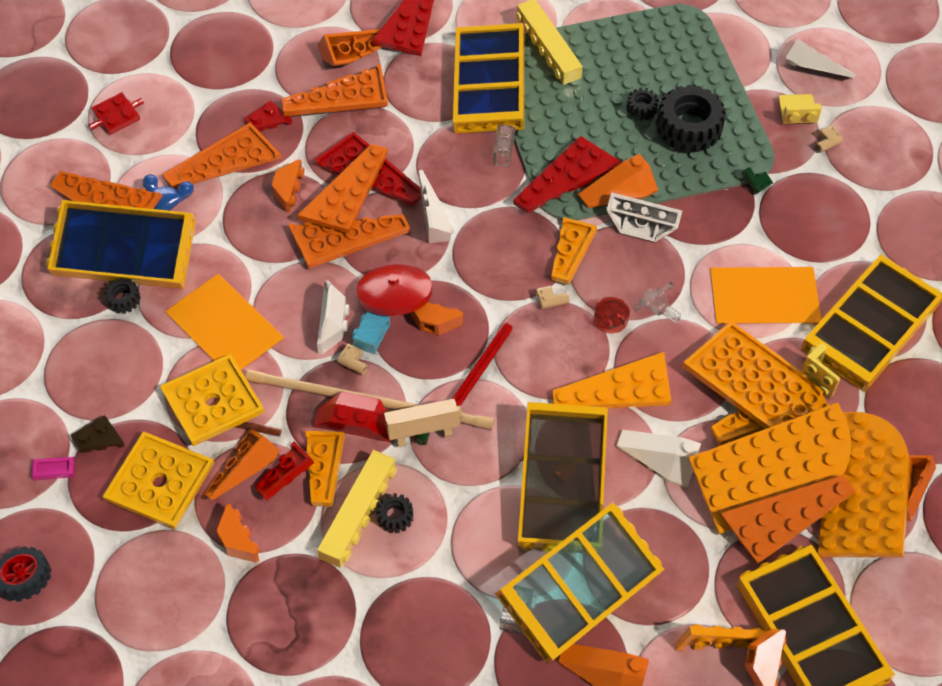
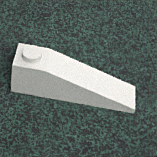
M419 170V184L428 242L450 241L451 234H454L453 223H449L448 215L423 170Z
M622 430L616 448L635 461L639 460L649 470L663 476V479L667 482L688 488L693 473L688 458L699 454L701 443L682 437Z

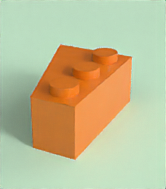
M909 455L910 469L906 521H912L934 474L936 465L933 455Z

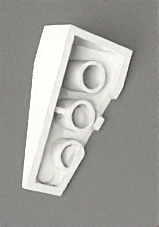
M796 39L786 56L787 62L794 67L799 65L852 78L856 76L850 70L817 52L799 39Z

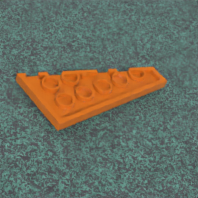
M250 122L163 173L162 177L171 188L177 189L184 181L195 184L282 158L275 147Z
M403 214L381 216L379 219L365 217L362 220H356L349 234L310 222H305V225L288 224L289 230L308 269L411 232V228Z

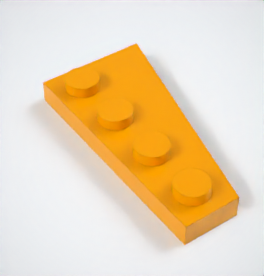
M563 217V225L560 231V240L551 277L553 281L569 285L597 232V226Z
M740 410L734 414H729L711 426V432L719 446L764 430L762 426Z
M305 431L307 453L314 461V464L308 468L310 472L311 503L313 506L333 507L345 434L344 432Z
M697 624L690 626L675 642L676 651H682L684 646H694V650H703V647L715 645L716 649H724L732 644H735V648H748L749 644L768 631H764L761 628L746 630L742 629V627H733L731 629L722 628V626L702 627V625Z

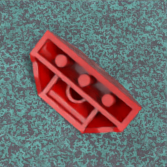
M341 391L318 408L313 427L390 442L384 416L387 410L379 398Z

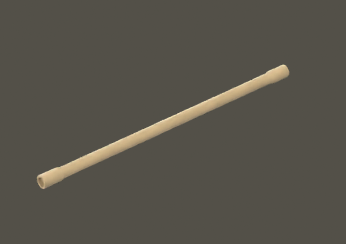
M249 369L245 376L246 380L250 382L269 384L334 397L341 391L379 398L385 408L395 410L420 406V404L269 375ZM462 413V418H459L460 423L490 430L493 429L494 418Z

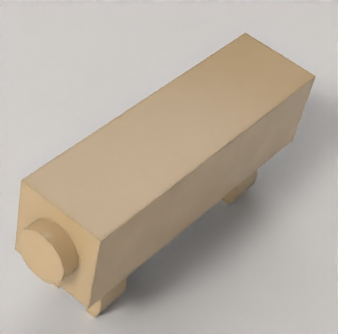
M454 399L386 412L384 416L389 440L396 439L398 447L406 446L405 437L438 430L444 431L445 438L453 436L452 428L460 426L459 418H462L461 407L456 405Z

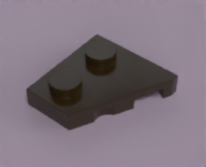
M105 415L70 435L81 453L93 450H107V447L118 446L119 448L125 446L123 440Z

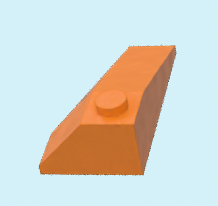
M381 29L324 34L317 45L322 60L333 66L346 65L383 48L382 46L372 44L373 38Z
M640 154L625 160L578 193V197L585 206L593 208L608 205L611 192L636 199H643L658 192L650 165Z
M250 429L234 448L237 451L231 459L228 458L224 463L225 470L215 476L204 494L211 500L216 499L265 468L268 464L274 462L280 450L265 436Z
M572 644L561 653L558 663L579 678H583L592 684V686H642L649 659L624 652Z

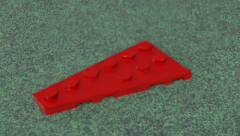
M403 0L373 38L372 44L421 56L434 0Z
M353 131L314 159V165L340 175L370 145ZM385 159L371 189L414 206L422 200L420 187Z
M580 136L513 200V204L524 212L529 213L545 205L547 201L553 198L558 199L562 197V194L568 191L572 192L593 182V179L598 176H604L622 162Z

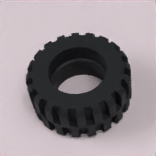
M679 86L676 90L672 89L668 94H665L662 101H660L656 120L657 132L660 134L661 139L666 141L667 145L670 147L674 146L676 150L680 151L681 149L689 153L690 151L700 152L701 149L706 150L710 146H714L717 140L720 139L726 118V109L722 100H719V97L715 93L712 94L711 90L707 88L705 90L701 86ZM685 114L695 115L701 118L703 122L689 123L681 120L678 116Z

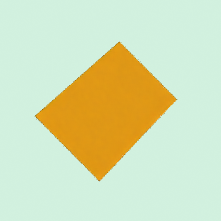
M813 267L710 268L716 324H728L731 321L735 324L819 323L822 320Z
M219 274L165 311L214 361L231 354L240 370L244 369L285 338Z

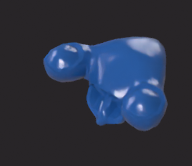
M149 174L143 178V186L147 191L158 192L163 195L154 208L157 210L171 211L194 192V186L187 181L182 182L178 190L167 186L159 188L158 179L155 175Z

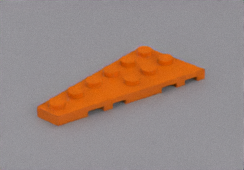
M381 64L376 65L371 70L364 69L360 74L354 76L350 74L326 83V86L320 88L318 86L313 87L312 91L306 93L299 92L282 98L284 116L387 107L388 101Z
M371 144L298 214V219L349 234L388 155V148Z
M59 171L50 184L51 187L72 201L154 209L163 196L158 192H150L140 188L136 189L109 181H100L95 178H87L64 171ZM93 214L104 222L105 215ZM112 216L110 226L132 240L145 219Z
M844 475L725 511L720 513V515L755 563L759 564L856 491Z

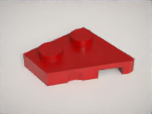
M271 100L244 118L246 125L251 122L259 132L277 128V125L287 123V125L293 124L292 118L284 116L283 110Z

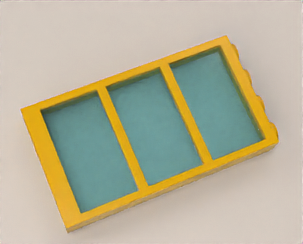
M611 503L498 590L495 595L544 661L548 663L568 649L665 569L662 567L660 559L649 550L647 542L636 533L633 524L625 519L620 507Z

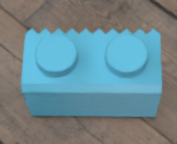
M370 311L363 314L360 319V326L352 334L354 346L375 354L390 326V316L378 315Z

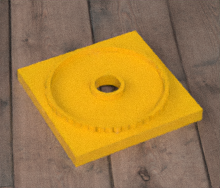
M231 354L160 386L161 392L192 446L198 445L265 413L264 407ZM210 398H217L220 400L214 406H209L206 404V402Z
M143 431L104 493L103 499L176 530L215 464L214 459ZM158 477H165L167 479L166 484L161 487H155L153 481Z

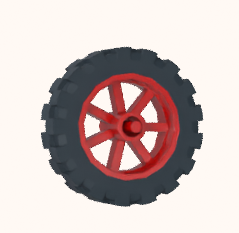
M21 547V549H13L11 553H6L2 556L3 558L0 560V596L2 598L6 597L8 601L16 600V602H20L25 598L28 600L32 598V595L39 594L40 590L47 586V580L51 578V567L45 555L39 549Z

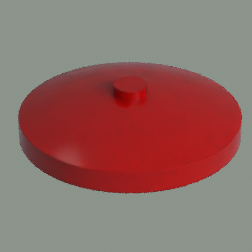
M394 264L376 268L365 274L357 285V298L361 306L372 313L384 316H397L414 312L423 307L432 296V281L429 275L423 270L410 265Z

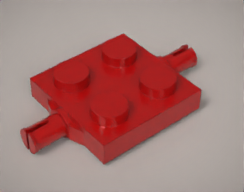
M121 92L91 107L97 120L88 124L91 131L101 126L106 129L109 135H112L141 120L135 108L144 104L141 98L131 102Z

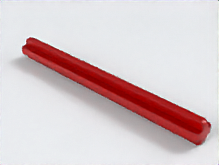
M504 323L452 397L457 406L462 405L511 333L512 326L510 324Z

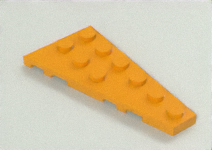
M664 352L555 389L552 392L553 404L607 408L671 405Z

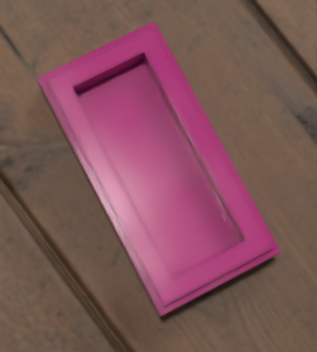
M74 457L33 459L32 479L34 481L74 478L75 459Z

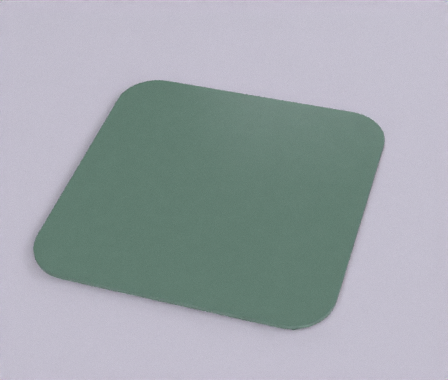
M679 3L556 27L583 66L582 78L564 85L560 79L556 78L553 69L548 66L545 57L541 56L538 47L532 43L530 35L525 33V130H511L530 183L580 136L621 162L640 154L650 165L658 192L639 200L655 204L748 184L741 174L748 167L752 169L756 176L765 171L769 174L775 159L772 145L712 20L702 10ZM504 38L491 48L489 54L519 52V38ZM519 59L487 60L493 83L519 81ZM679 86H701L705 90L707 88L711 90L712 94L715 93L719 100H722L726 109L722 135L714 146H710L706 150L701 149L700 152L690 151L689 153L681 149L680 151L676 150L674 146L670 147L667 145L666 141H663L657 132L656 120L658 110L652 119L650 117L649 120L643 118V121H640L639 117L636 120L634 115L631 117L630 113H627L626 105L630 92H633L634 89L639 91V88H642V90L648 88L649 92L653 90V94H657L660 104L665 94H668L672 89L676 90ZM519 88L496 89L504 112L519 111ZM638 102V103H637V104L640 105V106H647V105H648L647 103H644V102ZM685 114L678 116L681 120L689 123L703 122L701 118L695 115ZM603 175L594 178L593 182L572 192L568 191L562 194V197L558 199L553 198L547 201L541 208L549 215L561 220L565 217L578 221L609 214L607 212L608 205L587 208L578 197V193L603 177Z

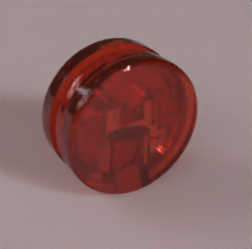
M605 297L601 299L595 307L594 322L596 326L606 333L621 332L629 322V306L618 297Z

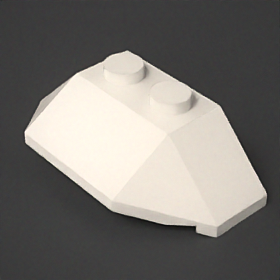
M612 192L607 207V212L620 233L652 242H657L677 230L682 215V210Z
M327 280L324 281L317 340L318 354L325 353L343 340L344 332H347L348 320H345V317L349 316V305L346 304L345 296Z

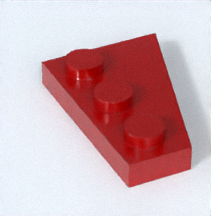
M295 441L290 445L291 450L286 455L282 454L278 459L280 463L275 468L269 469L255 486L256 490L266 501L275 496L278 491L290 484L297 476L314 464L311 457Z

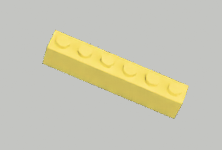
M537 0L518 4L517 21L523 23L524 31L530 35L532 43L538 47L541 56L545 57L548 66L553 69L556 78L560 79L563 85L581 79L583 66Z
M375 450L372 451L317 549L320 560L339 568L342 567L344 562L347 563L349 561L353 545L356 546L360 540V532L368 526L371 512L376 511L381 494L384 495L386 493L388 481L390 478L393 479L397 472L395 458Z

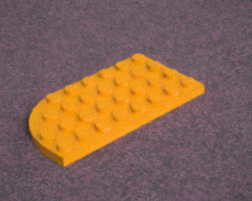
M732 321L683 362L682 367L764 429L830 406L823 396L824 392L812 379L806 377L802 371Z
M835 403L689 457V463L718 535L731 530L721 517L720 513L843 475L850 459L851 436L839 403Z
M843 412L851 436L850 459L843 475L856 492L821 517L818 555L819 557H904L910 458L905 441L899 431L881 417L863 412Z

